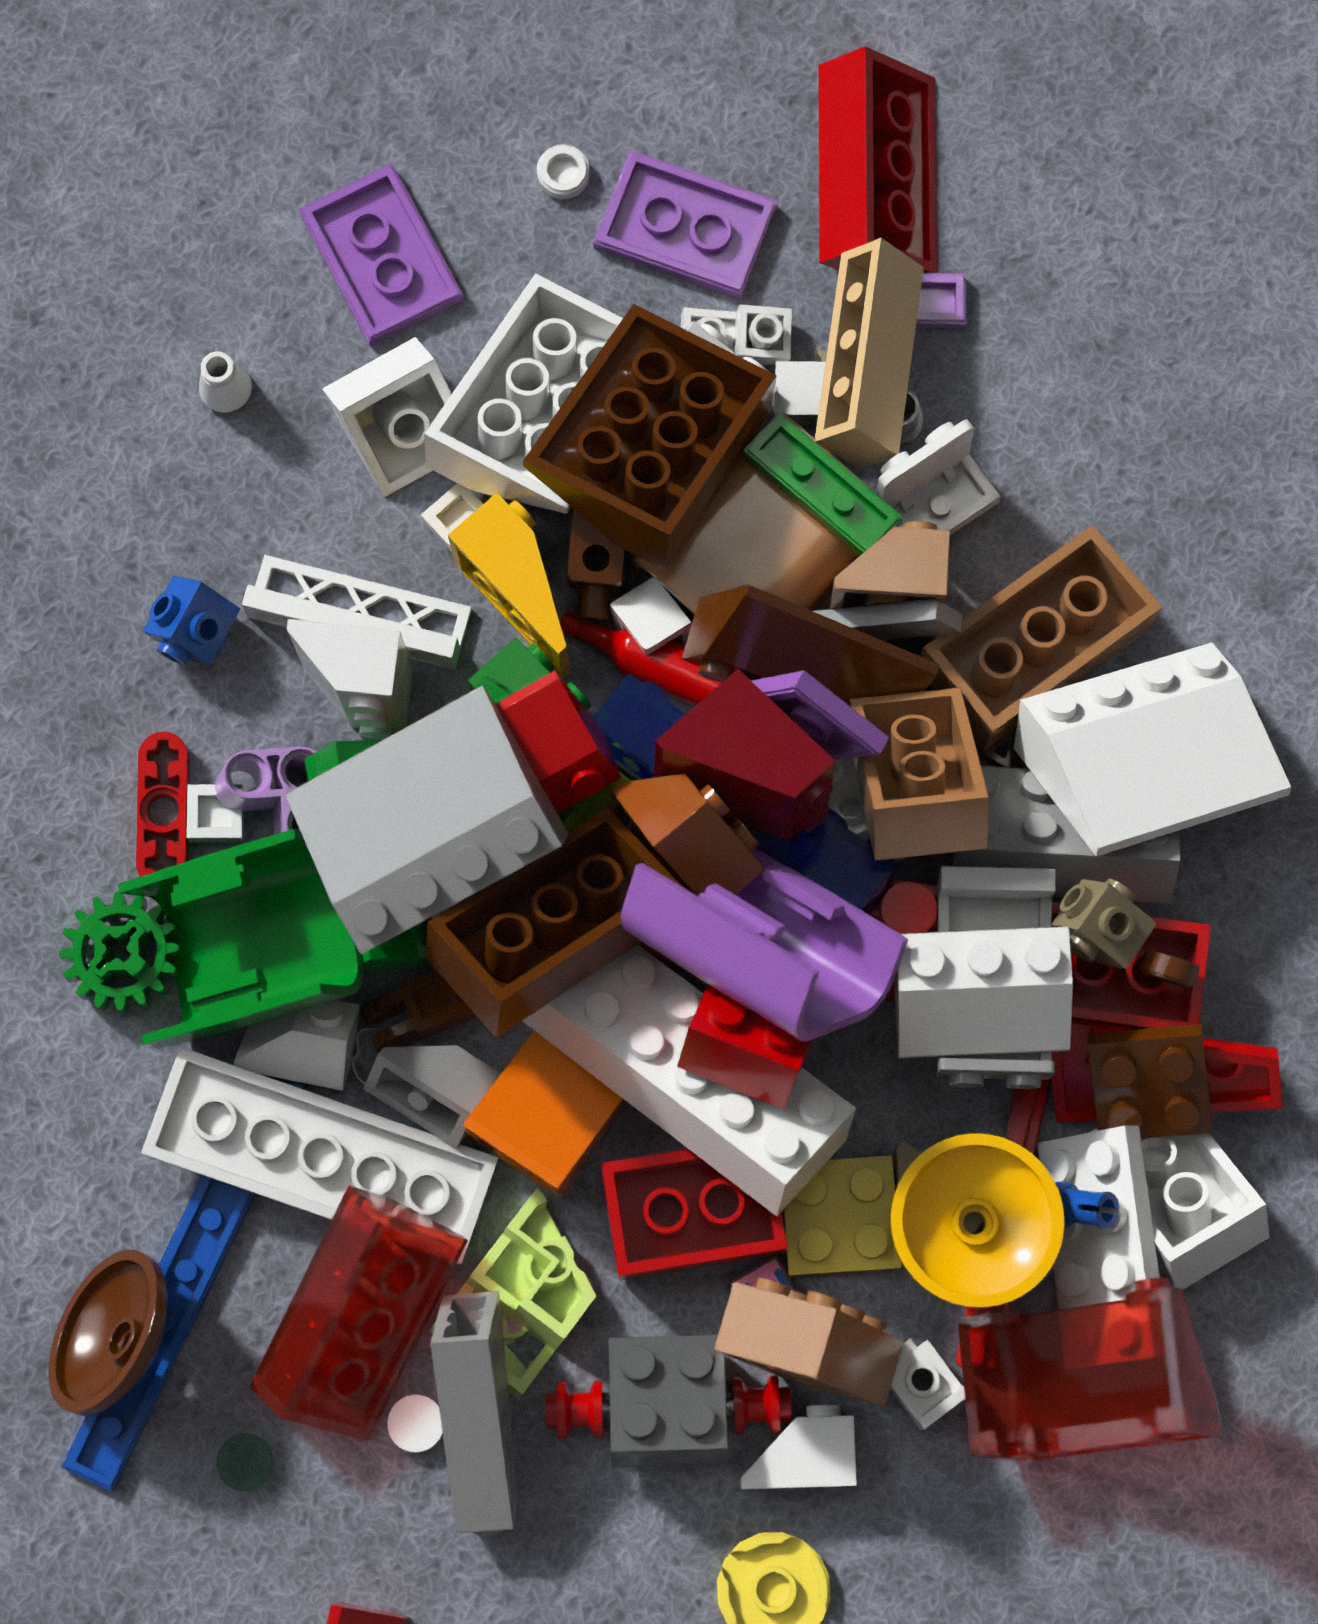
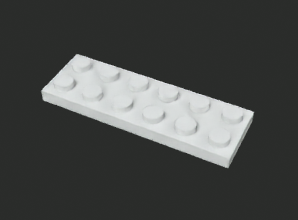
M182 1047L179 1048L141 1151L142 1155L459 1265L462 1264L499 1158L461 1144L456 1149L433 1134Z

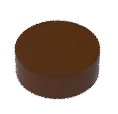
M1145 950L1140 966L1142 974L1184 988L1195 986L1200 969L1199 966L1188 961L1150 950Z

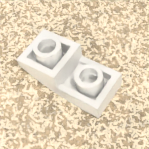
M741 304L736 312L683 308L681 328L686 327L693 321L699 325L702 323L708 324L724 335L728 341L726 346L741 358H752L761 365H774L776 361H790L792 309Z

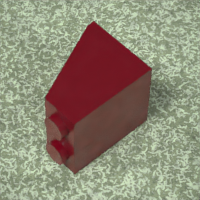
M737 669L655 741L654 778L686 774L700 791L709 784L731 810L724 818L732 821L738 818L745 826L782 840L790 841L802 829L806 833L813 831L829 814L830 808L828 805L830 794L834 789L832 781L836 761L747 676Z

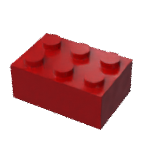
M689 1149L601 1163L620 1281L781 1255L787 1252L788 1247L782 1212L775 1216Z

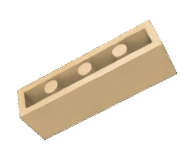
M882 238L841 253L814 440L815 443L857 469L891 459L899 454L924 270L923 266Z

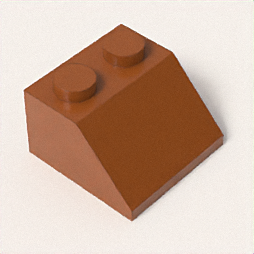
M686 774L620 782L611 789L652 846L698 897L700 893L706 891L707 886L715 883L736 895L764 872V866L752 853L760 845L759 842L738 818L730 825L723 817L731 810L709 784L700 791Z

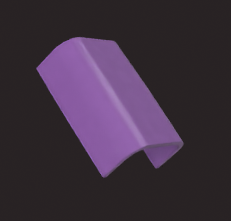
M757 848L752 853L764 866L765 870L736 895L715 883L707 886L706 891L700 893L698 897L644 863L636 865L621 912L623 929L710 986L801 1041L813 1040L867 1018L882 1003L893 984L909 939Z

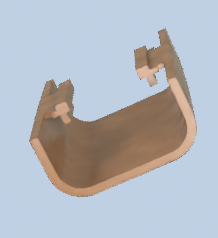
M784 415L789 421H791L796 427H798L802 432H804L809 438H811L813 441L815 440V438L812 437L797 422H795L788 416ZM774 417L761 430H759L756 433L752 441L774 419ZM820 446V447H821L822 449H824L829 455H831L835 460H837L842 466H844V465H843L836 457H834L828 450H826L825 448H823L822 446ZM741 456L666 570L635 555L630 560V572L638 580L647 571L693 614L696 613L700 597L748 584L808 610L816 611L832 594L834 578L859 556Z

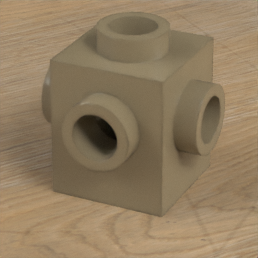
M1108 878L1106 882L1082 879L1079 884L1073 886L1063 897L1060 903L1061 911L1051 925L1054 927H1069L1070 951L1079 958L1090 963L1095 960L1099 964L1127 969L1157 923L1133 903L1136 895L1129 888L1116 880Z

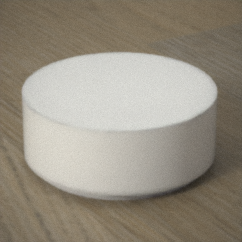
M557 145L546 150L540 157L537 164V178L540 187L549 196L556 199H570L579 195L588 184L590 176L587 158L579 149L569 145Z
M406 1396L400 1399L389 1413L387 1421L389 1435L393 1442L403 1450L414 1453L425 1452L437 1445L443 1436L439 1405L426 1396Z

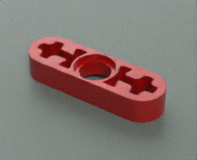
M162 731L151 734L142 742L138 752L136 867L140 877L156 872L154 869L148 868L149 862L157 861L159 858V843L156 839L147 842L148 834L158 837H171L179 834L177 842L167 839V855L171 860L177 861V864L189 861L187 791L188 784H190V753L181 738L170 732ZM161 745H169L172 753L179 755L178 760L170 761L168 764V779L171 783L180 780L179 788L169 785H156L148 788L150 780L160 783V768L156 762L150 761L151 755L160 754ZM163 797L174 799L179 806L177 818L166 826L152 823L149 818V809L152 803Z

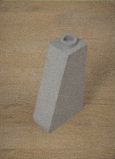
M499 1291L443 1295L430 1345L456 1533L473 1532L478 1536H492L503 1530L514 1529L518 1506Z

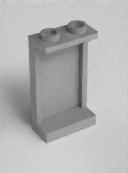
M941 866L937 877V933L1051 928L1052 896L1055 893V869ZM1052 1052L936 1057V1077L949 1078V1086L959 1088L984 1086V1079H1006L1007 1088L1037 1089L1041 1087V1080H1050L1055 1073V1061H1052Z

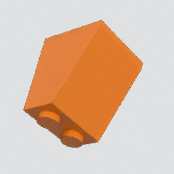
M534 1030L462 1126L469 1138L562 1199L627 1101Z

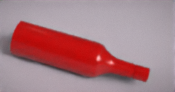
M568 611L560 620L562 633L602 650L610 657L617 671L623 677L695 707L721 684V682H716L699 675V666L682 660L686 644L675 639L654 652L645 654L627 630H613L589 620L578 619L575 614Z

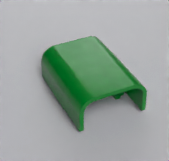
M291 829L204 855L118 884L119 894L144 896L155 900L166 912L167 923H173L178 929V933L170 939V943L178 944L183 949V955L173 957L174 967L179 971L176 981L182 1014L181 1024L141 1035L143 1045L175 1046L257 1024L353 995L361 986L363 979L362 955L333 907L302 833L298 829Z

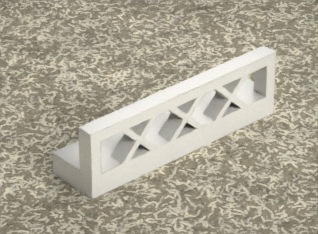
M264 555L256 585H247L242 602V607L248 618L286 628L288 619L400 630L409 659L452 670L456 669L472 612V607L268 555ZM273 570L294 575L304 592L295 597L268 590ZM304 578L321 583L309 588ZM332 586L347 589L356 605L347 610L319 603L314 596ZM355 591L373 596L361 602ZM384 599L399 602L407 619L398 623L371 616L366 609ZM407 604L425 609L413 615ZM435 612L457 617L452 636L422 629L418 622Z

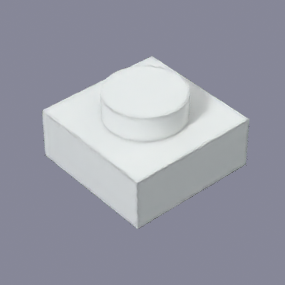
M457 483L421 514V518L427 527L451 551L448 534L481 507L483 503L470 489Z
M188 784V843H243L244 812L242 810H230L223 806L217 798L215 784ZM234 784L236 788L244 791L243 784Z

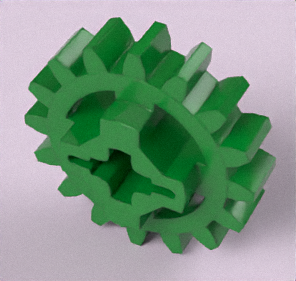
M115 892L113 903L109 906H106L98 896L92 898L95 912L88 915L77 909L74 914L81 923L78 930L72 928H64L62 934L73 944L72 948L60 950L59 957L63 961L73 963L74 965L63 973L64 978L69 983L82 980L75 993L83 1000L96 993L94 1006L101 1011L106 1010L111 1000L115 1001L116 1008L121 1014H127L130 1000L134 999L144 1009L150 1007L147 996L149 992L154 990L163 996L168 993L166 987L161 983L164 975L169 977H178L179 971L169 963L170 958L183 955V949L178 944L168 942L169 939L178 933L177 927L173 923L159 925L163 921L166 912L159 905L146 912L147 900L144 896H136L132 904L127 905L125 896ZM130 918L125 926L107 927L105 923L114 919ZM154 936L157 950L154 964L151 967L147 963V946L153 941L152 938ZM91 938L94 941V959L88 964L90 967L88 969L86 949ZM117 942L121 946H127L126 948L131 954L125 962L115 958L114 954L110 951ZM118 978H134L138 981L131 986L123 988L107 986L111 985Z

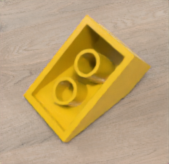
M496 493L448 534L454 563L530 646L535 644L553 663L555 667L553 670L563 679L570 673L567 647L537 545L538 538L532 530L536 523L520 503L514 500L508 505Z

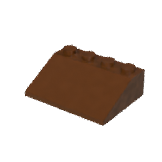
M633 304L524 458L523 467L614 544L666 570L742 456L743 450L750 444L770 414L777 375Z

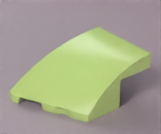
M537 1188L457 1293L499 1291L508 1392L518 1400L596 1297L585 1273L577 1267L574 1261V1252L566 1236H561L546 1207L547 1200L544 1194ZM506 1317L522 1329L518 1332L508 1333ZM435 1323L429 1330V1332H431L432 1334L434 1331ZM526 1332L545 1345L533 1362L530 1361L527 1369L507 1347L508 1344L514 1343V1340L520 1339Z

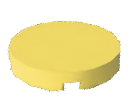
M784 1532L758 1533L739 1542L724 1559L717 1579L718 1605L727 1624H820L830 1602L829 1574L820 1555L804 1540Z

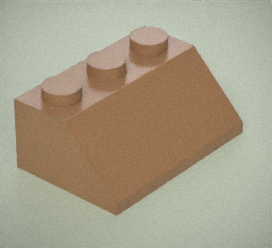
M925 521L907 522L904 524V528L893 527L834 578L830 609L937 599L945 603L947 596L950 530H937L936 524Z

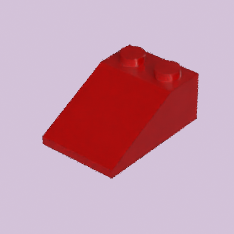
M708 984L689 1025L677 1067L785 1110L813 1040L806 1042L799 1040Z

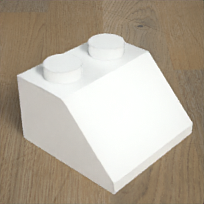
M416 337L323 388L342 428L384 498L433 471L425 466L424 434L452 394L435 359Z

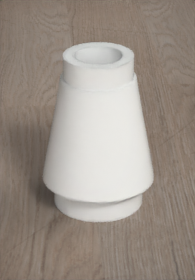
M219 351L209 353L201 363L199 394L202 401L210 409L217 412L226 413L241 408L249 399L252 390L249 374L227 354Z

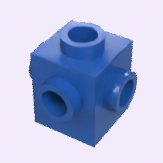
M173 576L164 593L153 603L150 610V619L142 632L160 643L156 650L159 654L179 665L186 666L188 660L210 665L213 658L224 648L228 638V631L241 608L201 581Z

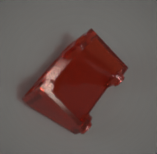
M1169 1278L1143 1279L1135 1282V1291L1126 1293L1124 1295L1125 1300L1032 1314L1012 1312V1303L1008 1302L998 1306L978 1308V1315L957 1318L970 1456L1002 1461L1045 1460L1222 1436L1219 1407L1183 1289L1172 1287Z

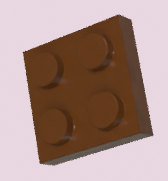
M1202 1024L1088 1033V1052L1098 1131L1120 1126H1139L1141 1139L1213 1133Z

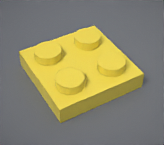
M892 1155L828 1160L783 1209L788 1247V1277L901 1269V1260L896 1252L891 1232V1206L895 1194Z

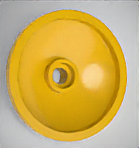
M989 1134L958 1135L940 1141L926 1149L910 1164L896 1188L891 1206L892 1238L896 1252L907 1272L922 1288L932 1295L951 1304L963 1307L986 1308L998 1306L1013 1301L1029 1292L1051 1269L1058 1256L1064 1234L1062 1200L1059 1190L1048 1170L1024 1147L1008 1139ZM975 1213L982 1217L984 1229L981 1233L971 1234L965 1229L963 1221L966 1215Z

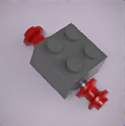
M718 1335L609 1338L610 1396L605 1397L606 1403L603 1404L602 1381H593L589 1392L571 1393L566 1382H557L556 1393H549L545 1396L546 1428H557L558 1439H567L572 1427H589L595 1438H604V1415H606V1421H610L613 1467L727 1464L726 1417H731V1411H734V1434H743L748 1423L766 1422L771 1433H780V1422L791 1421L790 1387H779L778 1376H769L764 1388H747L742 1377H733V1400H731V1393H725L724 1354L714 1350Z

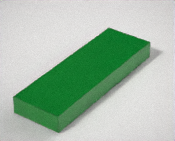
M780 412L743 450L742 457L858 556L862 555L893 527H899L902 524L903 516Z

